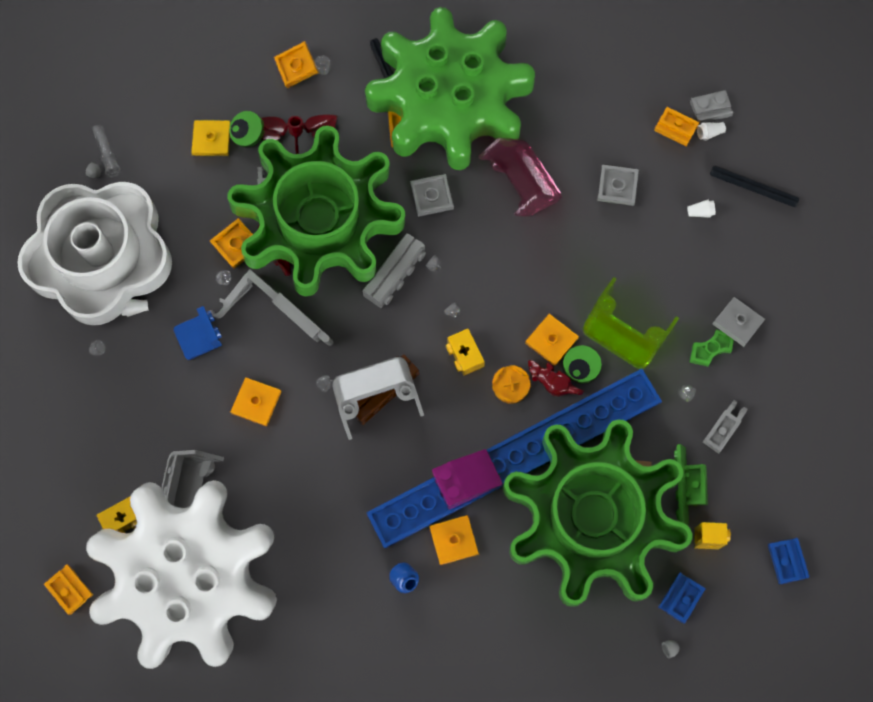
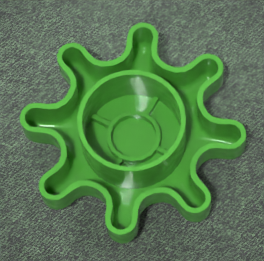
M439 7L431 13L430 33L423 39L410 40L395 31L388 32L383 36L381 40L382 56L384 61L395 69V72L390 77L370 81L365 87L367 107L371 111L379 113L395 112L402 118L392 132L393 149L397 155L407 157L412 155L423 143L436 142L445 148L449 166L455 170H463L471 162V143L476 138L488 135L505 145H511L518 141L521 128L520 118L508 109L505 103L510 98L526 96L533 91L535 71L528 63L509 64L503 62L498 57L506 46L507 29L503 22L491 20L479 32L465 34L455 28L450 10L445 7Z
M331 126L320 127L316 131L312 148L303 154L288 152L275 139L264 140L258 150L261 165L268 173L266 179L258 185H235L228 192V202L231 211L236 216L254 219L260 224L258 230L247 238L241 246V252L246 265L252 269H260L277 259L290 262L294 266V287L300 295L305 297L312 296L318 291L320 277L330 267H344L356 280L360 282L370 281L376 274V258L366 245L368 240L380 234L397 235L405 226V211L403 207L396 203L381 201L374 194V190L388 179V157L384 153L373 152L359 161L345 159L339 153V133Z
M617 419L612 421L603 435L602 442L598 446L591 448L578 445L566 427L557 424L550 426L546 430L542 442L550 460L549 469L538 476L513 472L507 476L504 482L503 491L505 496L513 502L526 506L530 510L533 519L531 529L517 536L511 543L509 553L512 560L521 565L529 564L542 557L554 560L562 570L559 597L567 606H578L585 601L592 581L599 577L614 579L619 584L624 595L632 601H640L647 598L653 590L652 579L644 565L645 556L648 551L653 548H661L671 552H678L690 545L692 541L691 529L686 524L667 517L661 507L662 494L672 489L681 481L683 477L682 466L672 459L663 460L649 467L637 463L630 454L633 430L631 425L625 420Z

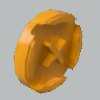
M515 365L500 368L492 380L495 396L508 404L524 400L531 387L527 372Z

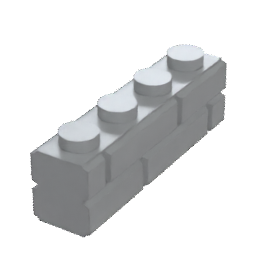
M406 233L376 272L375 276L363 289V296L380 308L384 304L388 305L393 298L392 294L394 291L400 290L403 286V279L406 275L410 276L413 273L415 263L417 261L420 262L426 254L424 252L425 245Z

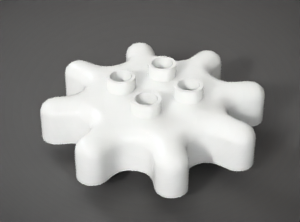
M209 481L199 488L192 505L186 508H178L171 505L159 485L151 482L145 483L134 490L130 498L131 507L137 519L135 530L132 533L126 534L106 528L93 535L87 542L86 550L88 555L92 559L109 566L114 572L115 577L114 588L104 592L90 606V618L100 625L109 624L123 618L134 622L142 632V641L137 657L140 664L145 668L152 669L161 665L169 654L172 644L178 641L194 644L207 665L213 667L221 666L226 663L234 647L227 628L228 620L236 615L246 616L254 620H264L270 616L276 605L277 598L273 590L253 581L249 573V562L265 554L274 541L273 531L265 524H257L244 530H236L230 527L222 515L227 499V490L219 481Z

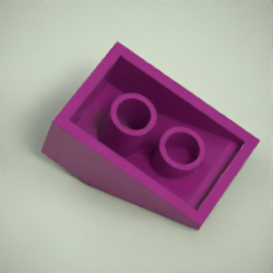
M486 449L432 469V475L449 510L503 485Z

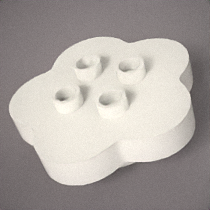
M129 182L112 183L99 190H93L79 184H67L49 192L40 203L37 211V231L21 248L18 257V270L22 279L35 292L47 298L58 299L63 308L77 321L87 325H101L117 318L132 297L145 295L158 289L167 280L171 272L172 257L167 245L156 232L158 212L153 201L143 188Z

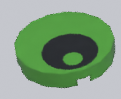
M252 111L240 112L230 123V137L241 147L255 146L264 135V122L260 116Z
M584 345L571 348L566 353L563 361V370L566 376L580 384L595 380L602 366L601 358L597 351Z

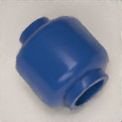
M403 562L392 568L389 580L399 592L408 593L417 587L419 575L411 565Z

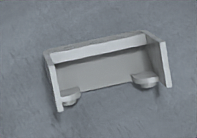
M394 357L339 375L333 380V391L348 440L352 439V430L348 420L356 417L359 412L357 400L394 388L398 398L407 401L415 398L420 417L424 416L407 361L404 358Z
M198 450L173 451L168 457L161 487L168 502L178 508L190 507L198 489L202 487L203 478L212 474L215 469L214 462L223 461L224 457Z

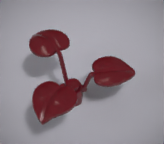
M316 115L308 118L305 123L299 116L290 117L288 123H285L279 117H263L261 119L264 122V135L261 139H275L279 141L280 136H285L289 129L290 135L295 138V153L299 154L298 137L303 133V129L306 133H311L312 137L315 138L316 131L320 127L331 126L335 128L337 116Z

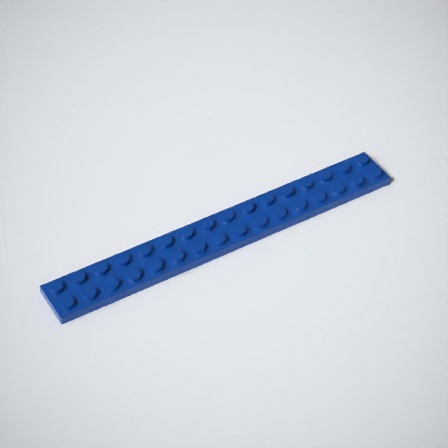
M640 369L487 449L503 483L502 486L449 510L433 477L366 512L384 549L500 489L504 486L505 479L509 474L513 472L528 474L549 463L550 460L542 442L544 434L550 426L557 424L566 427L573 440L581 446L604 434L612 421L617 419L628 421L659 405L662 400L643 369Z

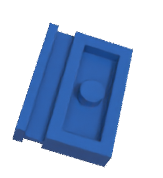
M798 538L768 544L779 585L810 578Z
M679 572L658 608L685 624L706 588Z

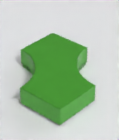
M716 329L710 340L702 343H693L689 362L708 367L712 358L716 355L732 352L734 340L721 330Z

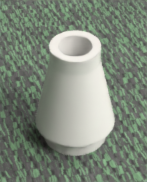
M703 122L697 126L698 138L705 141L726 131V126L723 122Z
M708 199L687 206L688 216L711 218L712 215H715L714 200L709 201Z
M130 299L122 311V316L127 315V317L144 311H149L148 301Z

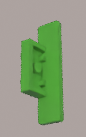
M677 444L674 458L682 466L683 477L678 483V489H676V499L679 501L676 517L679 522L689 526L688 506L708 505L707 470L705 464L687 465L686 447Z

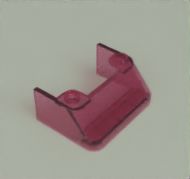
M498 137L478 156L480 160H490L491 166L495 171L506 173L522 200L519 202V209L514 212L515 216H532L555 204L562 198L559 189L535 152L525 141Z

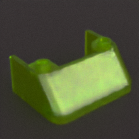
M613 277L583 325V332L587 337L638 369H644L649 366L675 327L679 317L676 316L666 331L654 326L649 328L645 335L612 315L616 302L609 294L617 280Z

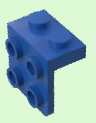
M204 306L197 308L199 316L181 323L173 329L187 360L222 346L219 339L222 335L218 327L214 328L212 323L215 319L211 311H206Z

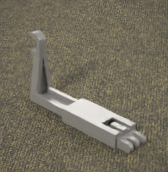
M251 269L243 276L225 300L220 298L223 308L218 313L209 310L214 318H222L253 287L252 283H255L273 299V304L317 343L322 340L328 346L333 345V340L281 293H276Z

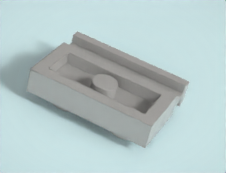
M726 90L694 97L690 100L697 121L700 122L699 124L731 117L734 113L731 110Z

